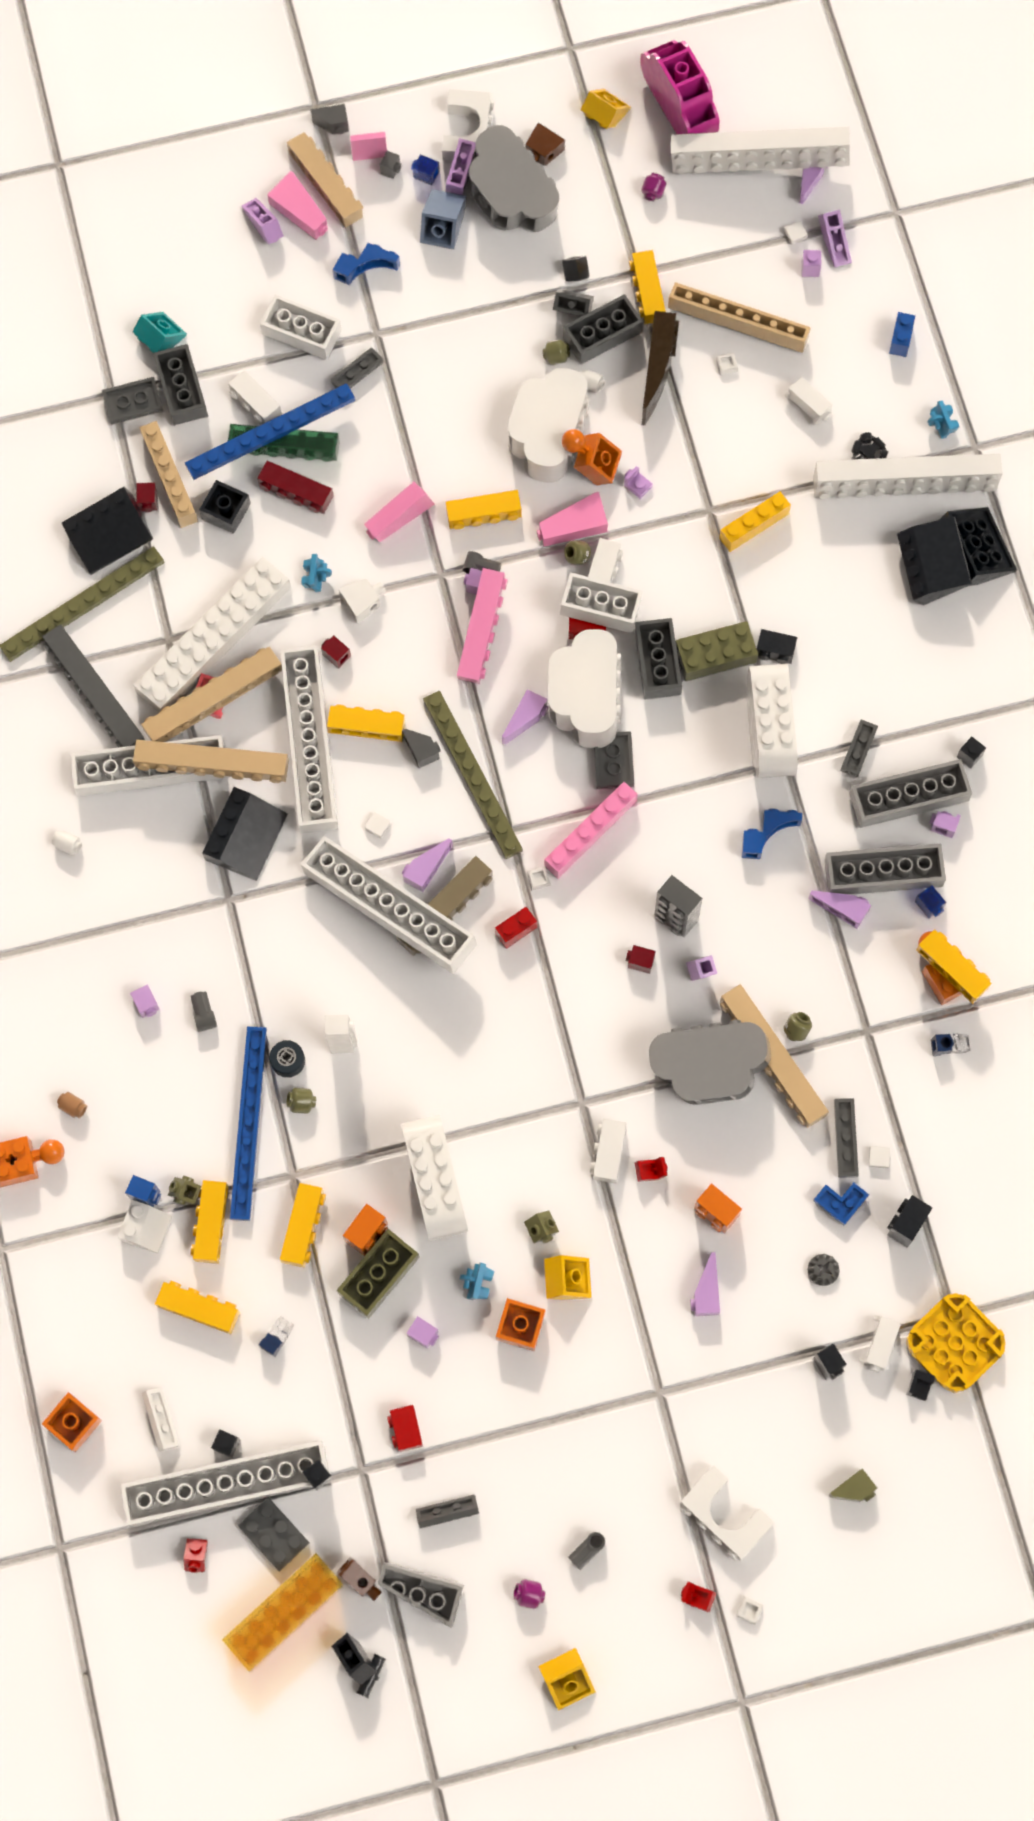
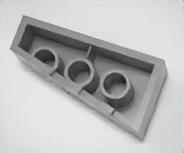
M388 1562L383 1563L378 1580V1585L452 1628L464 1588L463 1584Z

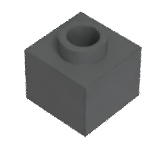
M387 150L380 162V173L394 179L396 173L400 172L402 163L400 162V155Z

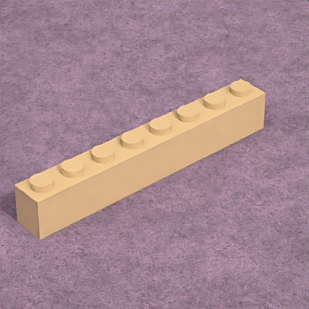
M676 282L669 295L668 308L801 353H803L809 339L811 329L809 326Z
M270 646L262 648L251 658L243 659L236 667L228 668L223 675L218 678H212L205 686L197 687L190 695L179 698L172 706H166L157 715L146 718L144 723L141 724L150 741L167 742L282 671V664Z
M136 740L133 762L135 767L143 771L156 769L159 772L175 771L178 774L189 772L197 776L209 774L217 778L230 776L237 780L251 778V780L257 782L270 780L272 783H281V781L286 782L289 759L287 754Z
M739 984L722 995L720 1007L725 1013H729L732 1018L730 1019L731 1021L741 1020V1023H754L768 1037L771 1059L764 1071L769 1077H773L776 1089L780 1093H784L787 1098L785 1099L787 1105L791 1109H795L798 1114L796 1115L801 1125L805 1124L809 1128L825 1118L829 1111L742 985Z

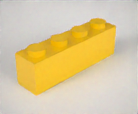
M653 250L632 253V260L629 261L630 271L634 273V276H632L633 287H637V292H635L636 302H640V307L638 308L639 316L643 318L644 325L653 323L655 311L666 312Z
M518 490L445 501L450 529L458 530L466 526L476 527L484 523L495 524L502 520L513 521L522 517Z
M779 491L720 529V541L729 552H732L789 515L791 504Z
M337 704L330 706L327 729L328 733L402 742V730H404L406 722L405 714L398 711L388 713L380 709L365 710L362 707L347 708L344 705Z
M934 929L916 949L972 1004L992 984L990 978L985 973H980L975 968L976 965L973 961L962 956L960 949L955 945L952 946L942 932H937Z
M203 1180L198 1195L201 1198L200 1205L196 1206L195 1216L198 1217L197 1225H194L193 1236L196 1237L195 1244L191 1245L190 1255L193 1256L195 1262L219 1264L229 1188L227 1182Z
M299 1183L279 1259L281 1263L305 1268L306 1263L309 1264L311 1258L310 1244H314L316 1239L315 1225H319L321 1213H319L320 1205L324 1206L326 1194H323V1188Z
M170 1281V1283L163 1282L155 1302L158 1308L232 1334L240 1311L236 1309L237 1305L227 1301L225 1304L217 1302L218 1298L212 1295L201 1296L199 1295L200 1291L193 1288H188V1290L180 1288L181 1284Z

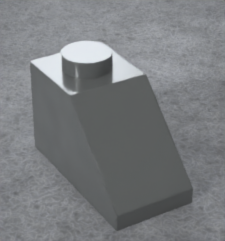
M345 104L310 109L312 122L329 133L343 134L349 132Z
M409 729L402 730L403 737L419 768L439 760L441 749L437 741L433 742L430 736Z

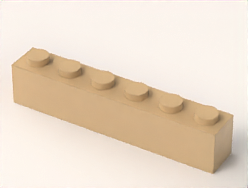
M303 132L287 142L288 152L346 228L363 218V205L359 200L356 201L352 190L349 187L346 188L342 177L334 172L335 169L331 162L325 160L322 150H318L315 147L316 145L312 137H308Z
M157 421L141 426L142 437L180 527L183 528L198 522L195 510Z

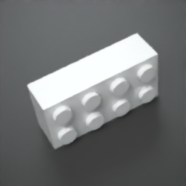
M276 294L260 323L262 335L326 360L342 331L339 319Z
M570 572L561 603L560 615L632 633L643 591Z

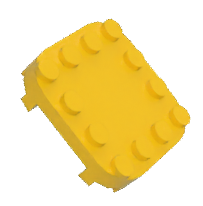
M957 1293L948 1294L943 1297L912 1327L906 1339V1345L911 1355L929 1374L936 1376L935 1380L943 1388L953 1393L962 1392L971 1387L1001 1358L1005 1352L1006 1343L1002 1330L998 1329L971 1302V1298Z

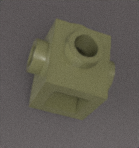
M184 1175L182 1178L174 1177V1180L169 1185L168 1196L173 1197V1202L183 1206L185 1203L195 1205L202 1186L193 1183L194 1179Z
M550 1211L537 1213L524 1222L533 1243L541 1241L543 1244L548 1243L559 1232Z

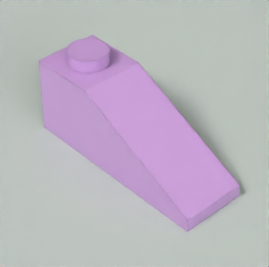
M459 138L446 181L445 192L459 195L464 194L476 142Z
M809 167L802 170L800 204L806 201L823 176L824 168Z
M257 198L242 205V209L268 245L277 242L284 236L277 218Z
M840 210L818 215L822 235L834 267L852 263Z
M527 689L502 735L503 744L506 745L539 722L542 716L545 717L549 709L547 698Z
M448 838L413 859L410 865L407 864L402 871L404 882L424 892L453 847L452 839Z
M812 890L808 898L858 929L871 908L867 899L849 894Z
M711 1252L693 1296L694 1299H690L691 1311H695V1316L720 1314L715 1252Z

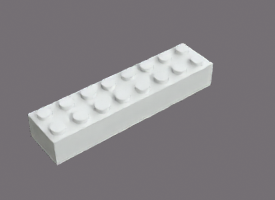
M222 735L167 742L225 748ZM135 746L71 753L73 784L77 796L222 779L209 774L197 776L189 772L178 774L175 771L159 772L156 769L139 770L133 762Z

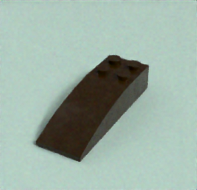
M654 312L643 401L642 425H646L655 410L667 381L671 357L676 354L679 327L676 313Z

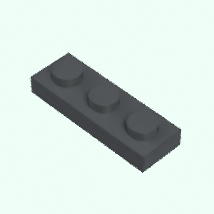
M371 347L331 379V383L336 388L347 383L351 389L383 364V358Z
M860 720L840 771L855 777L859 776L878 725Z
M475 1494L415 1509L419 1529L479 1514Z

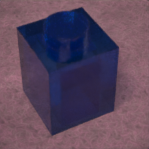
M420 154L418 159L413 161L411 170H413V178L433 185L440 172L438 161Z
M933 885L917 895L915 903L928 919L932 916L938 917L945 911L943 908L947 902Z

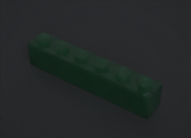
M230 424L228 441L258 426ZM295 430L250 452V454L254 456L262 454L270 457L285 456L290 459L296 457L306 460L320 459L325 462L337 461L340 442L339 435L332 432Z

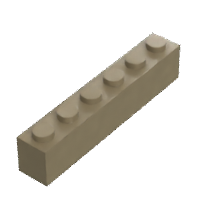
M475 856L428 905L453 921L452 917L457 912L461 913L465 909L466 903L470 899L474 900L483 886L486 887L491 883L493 871ZM396 936L397 942L413 956L416 953H421Z

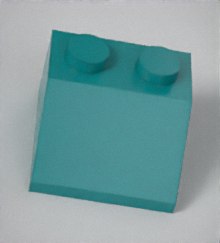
M164 312L141 315L132 331L139 341L149 347L152 353L175 347L187 335Z

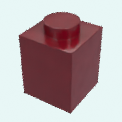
M155 482L137 483L136 502L140 511L152 512L157 510V488Z
M334 635L330 639H326L321 646L322 655L338 669L351 657L350 649Z
M633 945L632 951L628 950L625 960L628 962V968L650 974L656 951Z

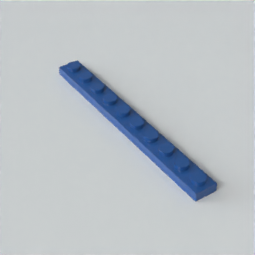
M346 383L184 462L192 479L195 480L356 401L355 396Z
M247 1026L230 1220H251L267 1037L266 1027Z

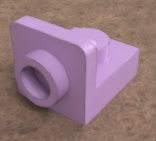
M636 466L625 474L624 486L641 499L653 487V484L639 473L640 468Z

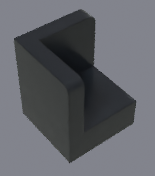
M573 256L562 260L566 282L580 281L590 277L587 256Z
M916 1369L913 1372L906 1395L926 1401L936 1376Z

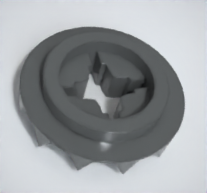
M827 1254L816 1255L808 1264V1275L817 1285H831L839 1276V1264L833 1256ZM828 1263L827 1270L829 1273L819 1276L821 1270L819 1266L823 1267Z

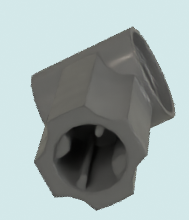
M469 551L462 570L469 574L471 568L481 571L485 568L500 572L502 564L483 558L477 552Z
M200 991L191 995L195 1012L194 1019L198 1032L216 1028L217 1022L214 1012L211 1010L207 992Z
M598 1532L591 1533L568 1556L579 1570L604 1548V1536ZM596 1535L602 1539V1544L598 1548H594L590 1544L591 1538Z

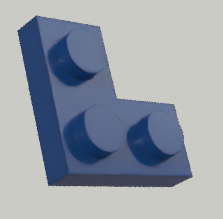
M854 1182L842 1197L825 1185L813 1201L845 1226L869 1194Z

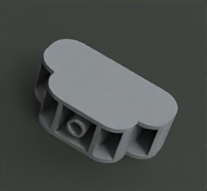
M494 125L483 131L476 140L474 160L469 167L468 191L493 225L499 229L511 230L520 225L529 232H539L547 228L556 219L560 197L554 180L551 177L548 178L544 167L535 161L533 153L524 147L523 140L519 136L517 137L511 129L503 125Z
M741 1020L729 1021L728 1025L711 1023L709 1024L710 1027L702 1028V1025L691 1026L690 1030L673 1028L671 1032L660 1034L651 1042L649 1047L651 1069L661 1080L672 1084L676 1094L689 1104L700 1105L742 1099L753 1089L754 1074L763 1071L771 1059L769 1039L758 1025L751 1022L741 1023Z

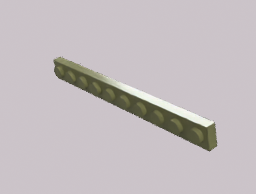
M154 546L0 644V649L10 662L44 641L43 635L60 624L63 628L164 564V559Z
M440 690L424 697L423 701L505 859L523 852L520 842Z

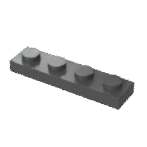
M854 1098L834 1099L838 1178L858 1177Z

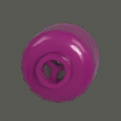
M651 173V175L645 177L641 192L647 200L655 201V199H661L667 183L662 175Z
M523 1579L520 1583L516 1584L513 1598L519 1606L535 1609L540 1603L544 1602L545 1591L542 1590L540 1582Z

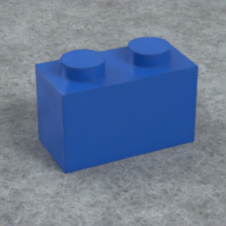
M898 312L889 354L907 357L916 315Z
M135 1175L132 1176L125 1191L130 1200H135L154 1207V1204L157 1205L161 1198L160 1189L155 1183Z

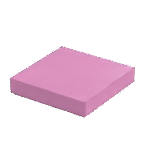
M385 132L350 136L353 161L384 157L387 151Z

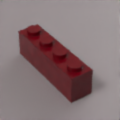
M268 460L257 477L258 484L262 490L274 492L282 499H290L298 506L304 505L315 513L320 512L324 514L334 497L331 487Z

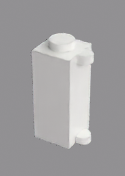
M802 377L789 387V390L784 395L811 417L815 424L819 425L823 420H828L832 415L833 404Z
M875 1315L874 1320L878 1321L870 1348L866 1358L860 1357L859 1361L867 1365L869 1370L879 1373L880 1370L884 1371L901 1323Z

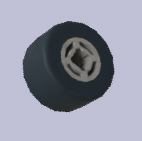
M283 1040L272 1047L269 1061L277 1075L291 1078L303 1070L305 1055L302 1048L296 1042Z

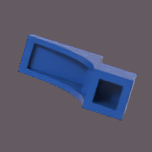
M368 242L358 259L351 254L347 255L342 252L332 269L334 279L350 285L358 275L370 269L389 268L397 271L400 267V256L393 251H387L377 244Z
M774 808L764 810L762 832H759L757 829L744 830L741 858L761 859L763 847L768 839L784 828L801 826L803 813H798L796 810L782 812Z

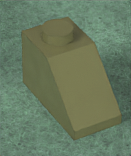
M862 1468L828 1495L835 1499L861 1502L864 1499L868 1502L876 1495L874 1491L878 1488Z

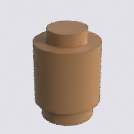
M70 1092L62 1093L57 1100L58 1109L73 1118L77 1117L80 1119L88 1107L85 1101Z

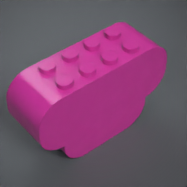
M672 40L642 53L640 65L644 79L676 134L719 132L720 119L713 102L710 82L685 41L677 42Z

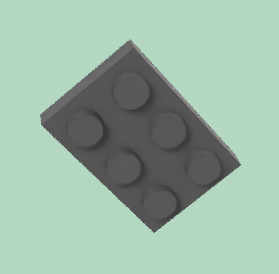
M154 377L101 390L111 425L163 411Z
M631 731L617 732L615 739L608 746L602 748L594 747L597 789L618 788L623 782L629 787H634Z
M269 1497L238 1525L279 1572L310 1543Z

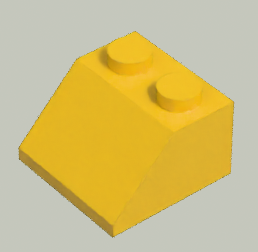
M598 89L589 91L580 110L585 113L584 115L587 118L599 122V126L608 129L615 127L629 112L631 106L607 90Z
M559 1255L544 1259L546 1299L592 1298L589 1258Z
M576 1648L538 1666L558 1711L596 1692Z

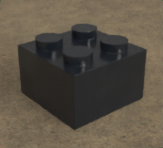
M216 480L199 509L201 519L234 534L251 505L249 494Z
M913 1195L909 1200L905 1198L897 1210L900 1213L899 1216L895 1214L887 1226V1229L890 1230L887 1236L908 1248L933 1207Z

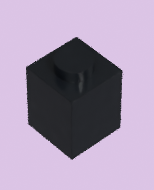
M971 736L960 748L957 758L961 759L969 768H972L983 756L986 747Z
M219 1429L211 1449L233 1458L241 1439Z
M317 1460L303 1471V1474L316 1491L333 1479L320 1460Z

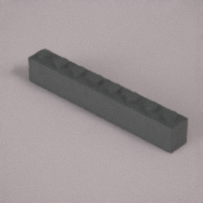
M60 624L42 637L45 641L43 644L44 648L48 653L52 652L54 654L53 660L58 667L62 666L65 669L63 673L69 681L73 680L76 684L73 687L79 695H84L86 698L84 702L88 708L95 710L96 713L94 715L99 723L104 722L107 726L104 729L110 737H115L117 740L115 742L118 748L135 746L136 740H145L142 733L63 626Z

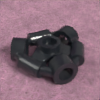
M871 432L861 434L858 440H855L851 450L853 453L852 460L864 459L863 456L866 459H876L875 453L877 450H882L879 458H887L889 451L886 450V444L879 437L876 438Z

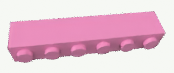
M482 569L457 672V678L460 680L480 684L481 679L485 678L486 668H484L485 661H489L491 653L488 648L490 643L493 644L495 637L493 627L498 624L499 615L497 611L498 607H502L504 597H501L502 590H506L508 579H505L506 576L503 572Z
M623 782L544 859V866L559 879L637 802L638 794Z

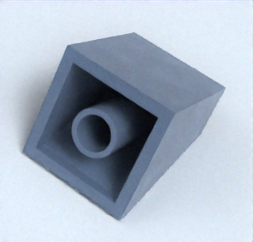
M431 190L422 211L420 243L455 249L465 213L466 196Z

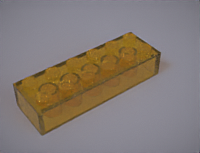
M315 1553L227 1634L222 1641L249 1672H252L345 1585L323 1559Z

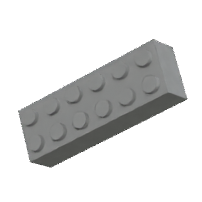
M959 759L852 785L849 795L859 828L968 802L972 796V791L962 760Z
M941 844L826 853L824 859L828 892L861 894L943 887L946 881Z

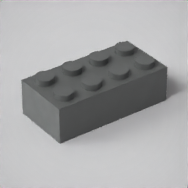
M625 294L563 326V338L581 365L643 332V320Z
M188 344L153 353L173 425L208 417Z
M672 618L635 622L634 632L644 700L681 695L682 682Z
M671 875L657 892L655 918L661 924L666 923L670 926L674 934L685 938L699 921L703 898Z

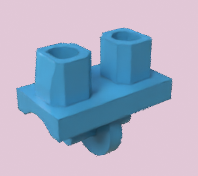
M943 400L938 401L937 405L930 410L931 418L928 419L927 423L929 426H935L936 430L939 431L941 439H944L950 433L957 431L959 423L957 420L950 419V416L953 414L952 406L945 405Z
M312 554L311 559L304 560L303 568L306 572H310L309 576H303L301 584L305 588H312L315 592H321L322 582L326 581V577L332 575V570L327 568L328 564L324 563V560L318 558V554Z
M485 1263L475 1264L473 1270L467 1269L466 1275H460L459 1279L464 1281L463 1288L469 1289L466 1299H488L489 1289L481 1287L482 1280L492 1281L494 1271L487 1268Z

